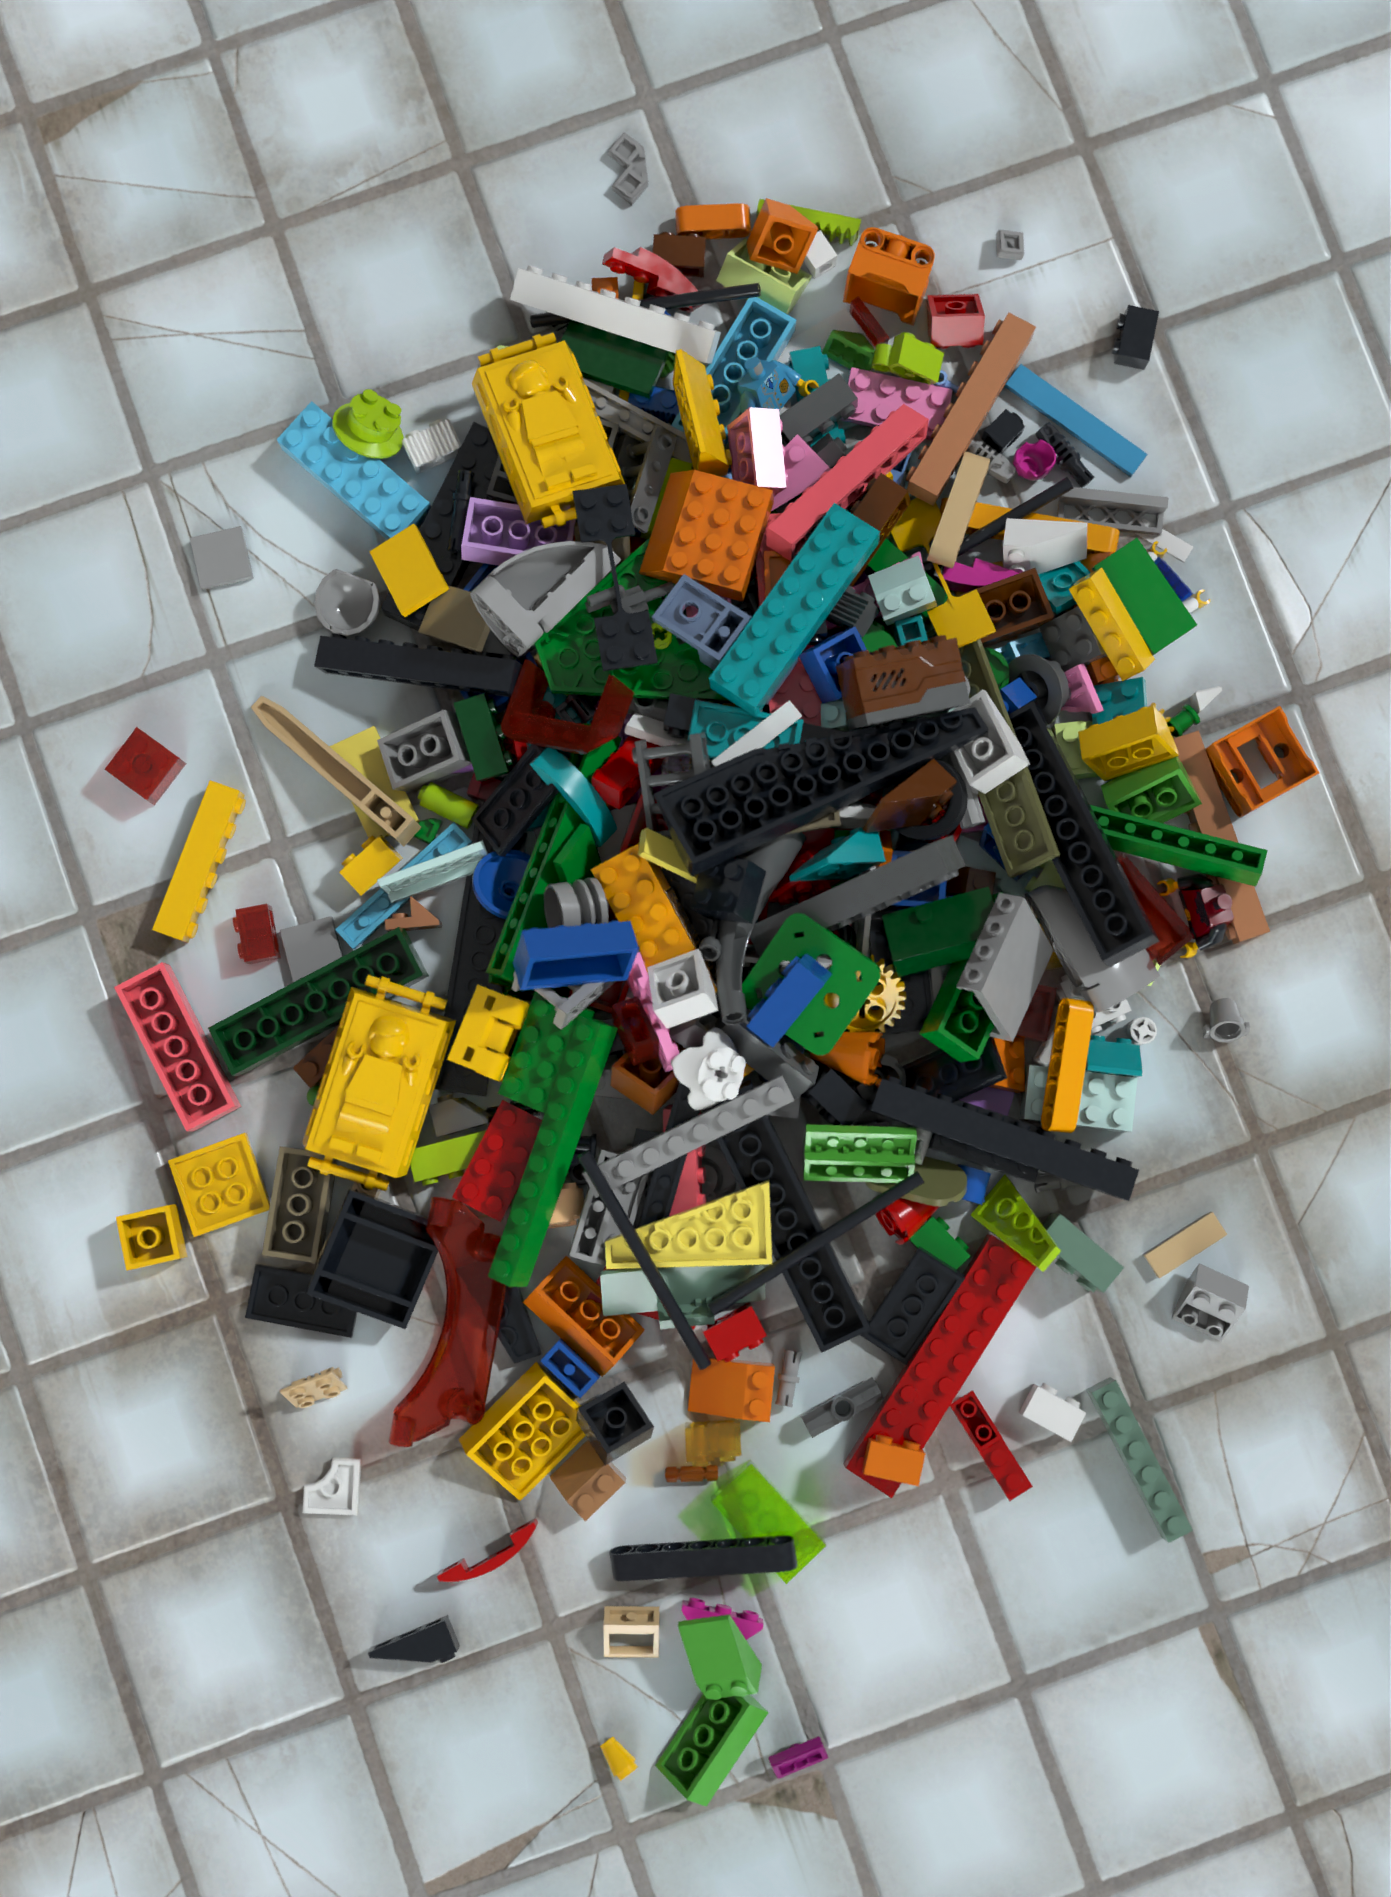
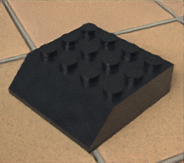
M349 1189L305 1293L406 1330L448 1227L437 1220L369 1194Z

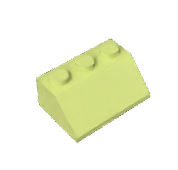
M743 239L727 253L716 281L721 283L724 288L759 283L761 296L758 298L788 315L793 310L812 275L801 269L798 274L750 260L746 245L748 239Z

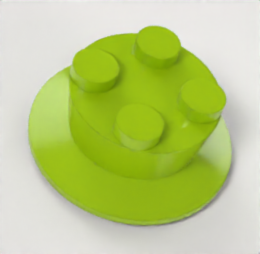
M366 389L363 393L354 396L350 403L340 406L333 415L332 427L338 439L346 447L360 455L375 459L389 458L396 455L403 445L401 441L404 439L403 432L399 426L401 423V408L397 404L391 403L386 398L379 396L373 390Z

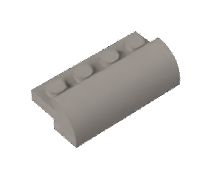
M600 1149L597 1164L618 1154ZM649 1172L613 1189L632 1225L634 1224ZM590 1187L587 1191L568 1256L606 1266L605 1241L620 1235L621 1232L600 1196L595 1198Z

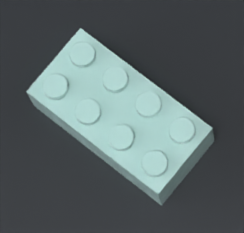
M1025 1066V1092H1022L1020 1120L1041 1122L1049 1067ZM1085 1071L1076 1126L1132 1132L1137 1077Z

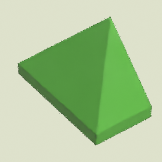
M833 329L822 350V354H827V357L848 369H851V367L867 371L872 369L875 349L863 333Z

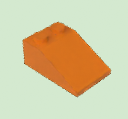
M709 1357L711 1365L700 1370L693 1359L688 1411L742 1420L770 1422L775 1372L774 1364L731 1360L725 1363L723 1359L718 1362L716 1358Z

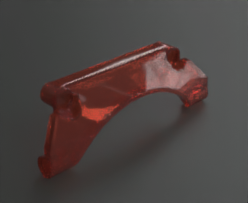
M441 1197L431 1198L426 1230L439 1251L445 1272V1317L436 1349L428 1366L415 1386L394 1409L388 1443L394 1446L412 1447L413 1442L420 1441L449 1426L451 1419H460L472 1425L478 1424L485 1414V1404L507 1286L488 1277L501 1236L484 1232L485 1224L462 1202Z

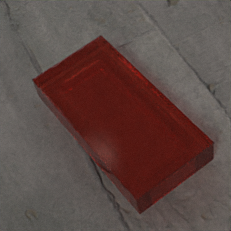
M856 297L851 301L849 310L851 316L875 348L877 344H888L889 336L860 297Z

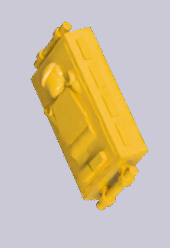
M554 333L543 336L537 334L532 336L531 340L499 350L496 347L490 349L487 354L477 356L481 367L476 370L472 387L525 524L541 520L544 529L555 525L557 527L566 525L567 521L577 518L573 491L625 484L574 353H572L565 340L557 343Z
M368 975L365 985L378 989L377 994L351 987L302 1143L306 1150L325 1155L324 1160L311 1156L307 1167L319 1170L320 1174L326 1176L332 1174L365 1185L364 1188L370 1190L376 1188L387 1191L390 1181L378 1178V1172L395 1178L407 1175L456 1020L430 1012L431 1007L445 1010L448 1001L436 997L435 993L430 991L424 993L390 982L389 978L383 976L380 979ZM386 993L422 1003V1008L386 998ZM335 1158L369 1169V1174L334 1164L333 1160Z

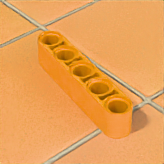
M1063 998L1059 1003L1041 1114V1126L1045 1131L1072 1133L1076 1128L1094 1016V1007L1090 1001Z

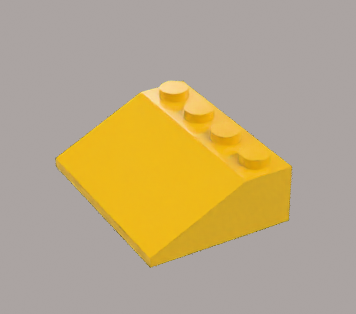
M682 349L676 350L672 383L693 470L725 476L728 473L729 465H732L730 450L724 448L723 440H726L724 425L719 424L717 415H720L718 400H713L711 391L714 390L712 375H707L705 365Z
M535 1362L458 1440L468 1457L521 1501L586 1436L576 1421L578 1408L582 1406L539 1363Z

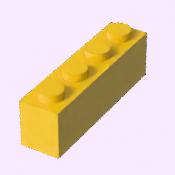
M1102 567L1079 579L1069 588L1070 593L1122 681L1144 671L1155 660Z

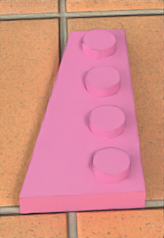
M798 434L785 446L784 467L788 475L787 488L773 496L774 503L771 511L798 496L806 488L812 487L824 472L831 470Z

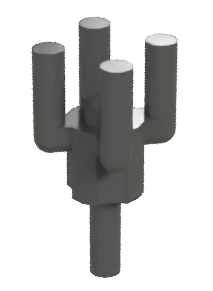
M670 581L645 592L641 590L639 585L628 590L619 585L622 608L627 613L648 611L647 602L669 594L674 588V584ZM614 586L587 597L588 602L585 603V607L588 613L608 605L611 606L614 615L618 611Z

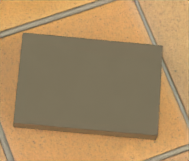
M448 586V591L430 601L418 632L428 637L482 652L490 632L489 626L477 610L470 596V591Z

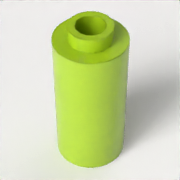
M433 782L428 786L424 784L418 795V799L421 800L420 806L466 829H469L473 821L471 818L480 807V805Z

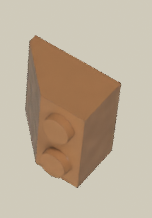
M589 1440L549 1476L567 1503L584 1521H587L626 1483V1477L612 1462L604 1465Z

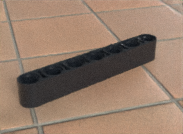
M789 1535L624 1545L609 1551L613 1579L615 1581L786 1572L798 1566L794 1538Z

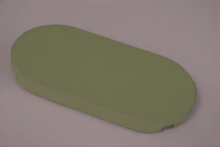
M925 1156L922 1165L915 1163L914 1173L918 1171L925 1183L901 1198L931 1206H947L948 1202L954 1201L956 1203L965 1196L967 1176L959 1166L953 1163ZM866 1182L870 1189L879 1193H883L897 1184Z

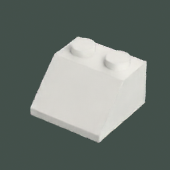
M699 949L647 967L653 1011L667 1029L718 1011L715 988Z

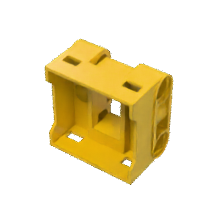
M477 985L447 1060L502 1082L511 1059L508 1056L518 1031L522 1029L530 1004Z

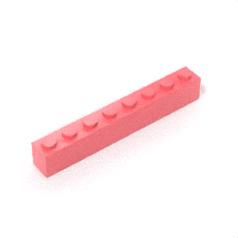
M905 404L896 411H892L881 425L875 426L863 441L856 443L850 453L842 456L830 471L824 472L812 487L804 490L799 499L794 503H790L779 517L772 519L766 527V546L792 562L833 503L848 510L867 493L865 489L872 478L875 477L877 479L881 473L884 475L888 474L927 438L929 419Z

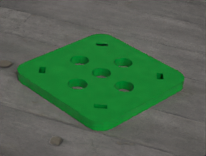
M794 913L782 924L743 982L742 992L745 995L746 1007L752 1011L762 999L768 1000L765 993L779 977L783 980L786 977L779 970L781 962H791L796 956L801 959L806 953L816 961L819 955H828L832 959V966L827 969L832 973L831 977L785 1033L811 1053L823 1056L833 1049L881 978V970L874 961L807 915ZM804 932V936L795 937V933ZM856 971L861 972L862 980H858ZM761 988L762 997L758 999L756 989ZM826 994H837L840 999L839 1005L837 1007H829L825 1003ZM823 1031L824 1036L814 1038L815 1032Z

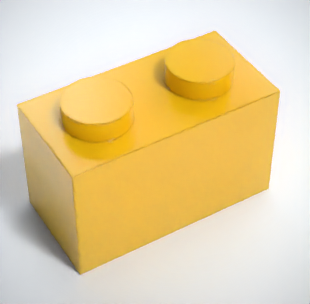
M372 835L361 845L364 850L360 854L355 856L352 853L341 863L344 868L339 873L360 896L377 883V879L382 878L403 859L382 835L377 838Z

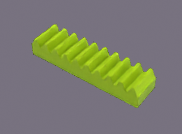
M759 199L757 217L765 200ZM790 205L818 227V231L821 230L824 236L828 235L829 242L838 237L839 244H843L845 239H848L849 245L853 246L855 241H857L861 219Z

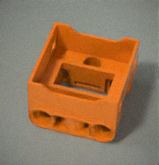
M875 227L865 229L861 234L848 270L843 302L854 306L865 302L897 313L901 322L914 326L927 290L929 276L935 259L934 250L926 244L908 239L902 235ZM874 241L875 243H877V246L875 247V244L872 243L866 245V242ZM924 258L928 263L926 264L922 260L917 263L916 259Z
M1281 706L1215 741L1206 748L1218 786L1235 814L1240 818L1320 773L1314 762L1306 755L1290 728ZM1254 739L1270 770L1278 778L1277 781L1262 789L1238 751L1239 747ZM1274 747H1279L1283 750V758L1276 756ZM1231 772L1235 773L1238 776V783L1235 781Z

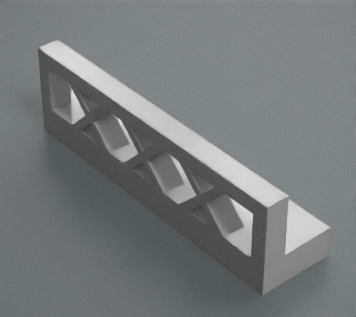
M1073 487L1074 489L1059 497L1057 517L1059 518L1064 516V505H1072L1081 514L1075 519H1065L1113 527L1123 532L1152 535L1162 534L1163 515L1168 508L1169 498ZM1093 508H1099L1107 517L1102 521H1094L1088 512ZM1119 511H1126L1133 520L1128 524H1120L1114 515ZM1145 514L1157 515L1156 527H1146L1140 518Z

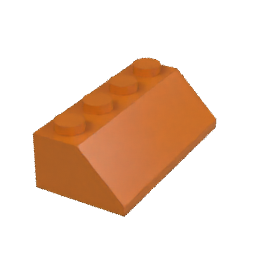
M565 1256L523 1303L603 1377L621 1359L645 1329L629 1314L604 1316L601 1303L586 1300L590 1292L602 1300L601 1288L571 1259Z

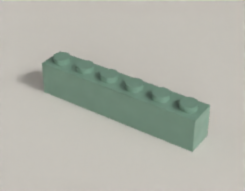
M1109 1377L1086 1389L1161 1537L1170 1543L1193 1531L1117 1381Z

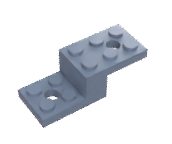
M685 574L682 575L652 616V620L697 649L700 662L713 670L717 668L752 618ZM689 606H694L698 609L697 615L691 618L686 617L683 611ZM798 659L795 661V663L793 664V666L790 668V670L788 671V673L786 674V676L783 678V680L781 681V683L778 685V687L776 688V690L773 692V694L771 695V697L769 698V700L766 702V704H768V703L770 702V700L772 699V697L775 695V693L778 691V689L780 688V686L783 684V682L786 680V678L788 677V675L791 673V671L794 669V667L796 666V664L799 662Z

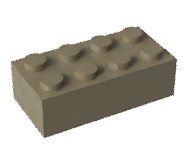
M280 1146L262 1255L318 1263L325 1242L335 1175L328 1174L326 1176L320 1174L319 1170L307 1167L311 1156L324 1160L325 1155L305 1149ZM334 1158L333 1163L337 1164L338 1159Z

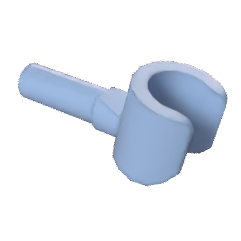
M940 370L939 378H942L943 381L932 385L953 389L952 391L956 393L959 386L948 381L946 372Z

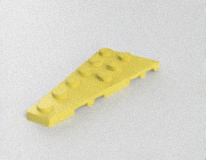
M769 1180L644 1225L635 1230L657 1268L772 1264ZM622 1234L606 1239V1269L641 1268Z

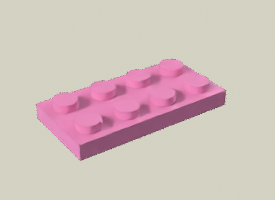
M851 367L847 384L858 398V407L852 416L845 420L841 418V421L874 428L881 425L892 411H896L905 404L929 419L926 439L933 440L930 437L936 425H942L946 419L943 415L951 401L953 389Z

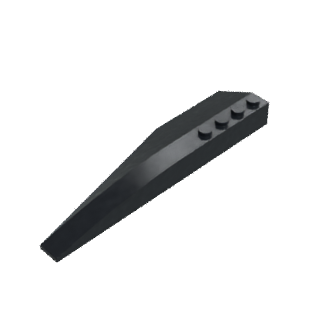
M974 707L942 713L938 717L928 719L927 717L916 718L915 721L907 723H889L886 727L875 728L874 726L831 734L828 738L817 740L816 738L805 739V742L791 745L789 743L779 744L777 747L764 749V747L757 748L655 793L654 796L676 849L692 877L860 800L921 769L931 760H938L986 734L989 729Z

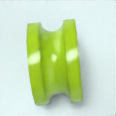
M653 623L651 625L653 638H655L654 632L657 630L660 633L663 631L667 632L664 633L665 639L663 641L660 638L654 640L655 648L664 649L668 647L672 641V633L657 623Z

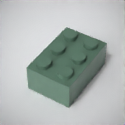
M1051 1213L1042 1223L1061 1250L1056 1257L1057 1261L1055 1264L1067 1274L1077 1275L1078 1279L1076 1282L1087 1291L1104 1293L1124 1269L1119 1262L1061 1214Z

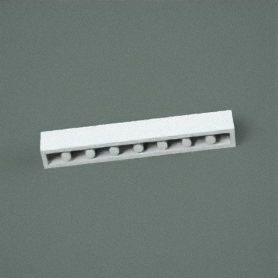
M528 265L527 269L518 268L510 300L676 353V350L682 349L696 360L704 363H712L721 334V332L714 330V324L700 320L697 325L689 322L690 317L675 312L673 317L664 314L665 308L650 304L648 309L640 306V300L627 296L623 301L615 298V292L601 288L600 293L591 290L592 285L581 281H576V285L566 282L567 277L552 273L551 277L543 275V269Z

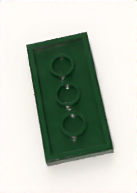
M570 320L561 341L565 340L572 353H574L583 377L650 399L669 356V351L574 320Z

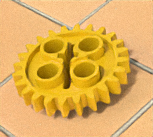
M871 955L869 959L874 961V955ZM884 958L876 963L881 970V978L879 980L881 984L875 986L866 999L865 1015L861 1017L858 1011L846 1028L850 1032L875 1031L878 1028L884 1033L885 1024L893 1027V1018L900 1019V1010H905V1002L903 1001L906 1000V991H903L905 983L900 981L901 977H898L897 972L893 973V964L886 968L884 967ZM856 971V972H857V977H858V980H859V976L861 975V972H860V971ZM828 993L825 996V1003L829 1007H837L840 1003L839 996L835 993ZM872 1006H880L881 1009H879V1010H872V1009H870V1007H872Z

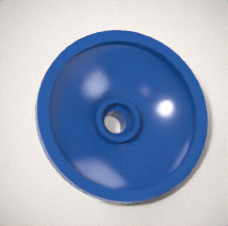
M510 850L505 857H502L494 851L484 856L477 864L472 877L473 891L480 904L490 913L507 919L531 856L529 854Z

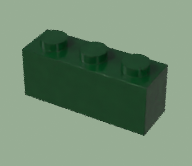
M483 693L453 703L477 781L482 782L508 774L511 771L510 766L514 765L509 749L505 750L502 740L506 739L504 729L501 724L497 725L494 714H497L498 710L495 700L493 698L489 699V695Z

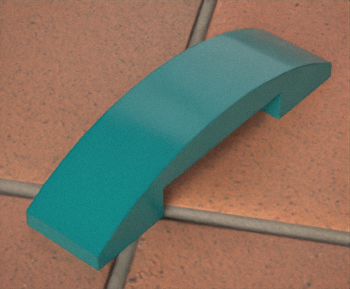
M550 746L546 747L530 763L531 767L546 785L553 783L583 819L585 825H589L595 844L601 847L617 830V826L607 805L592 784L572 763Z

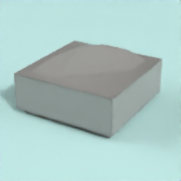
M998 230L996 233L997 257L1022 260L1024 256L1023 232Z

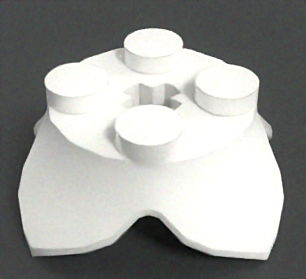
M714 1027L704 1035L701 1047H690L683 1050L671 1060V1065L676 1078L691 1090L688 1095L690 1106L694 1110L710 1108L720 1101L734 1099L738 1095L746 1061L744 1057L739 1056L730 1037L721 1029Z

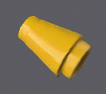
M613 1736L600 1746L613 1776H617L620 1781L638 1768L634 1762L636 1758Z

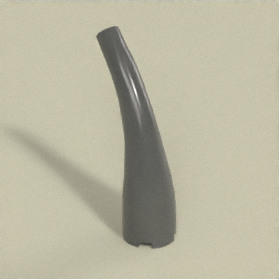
M802 832L782 835L736 856V859L750 860L767 872L752 924L719 920L717 939L721 943V952L716 960V985L722 1021L727 1025H737L747 1019L745 995L742 992V968L748 940L768 899L807 838Z

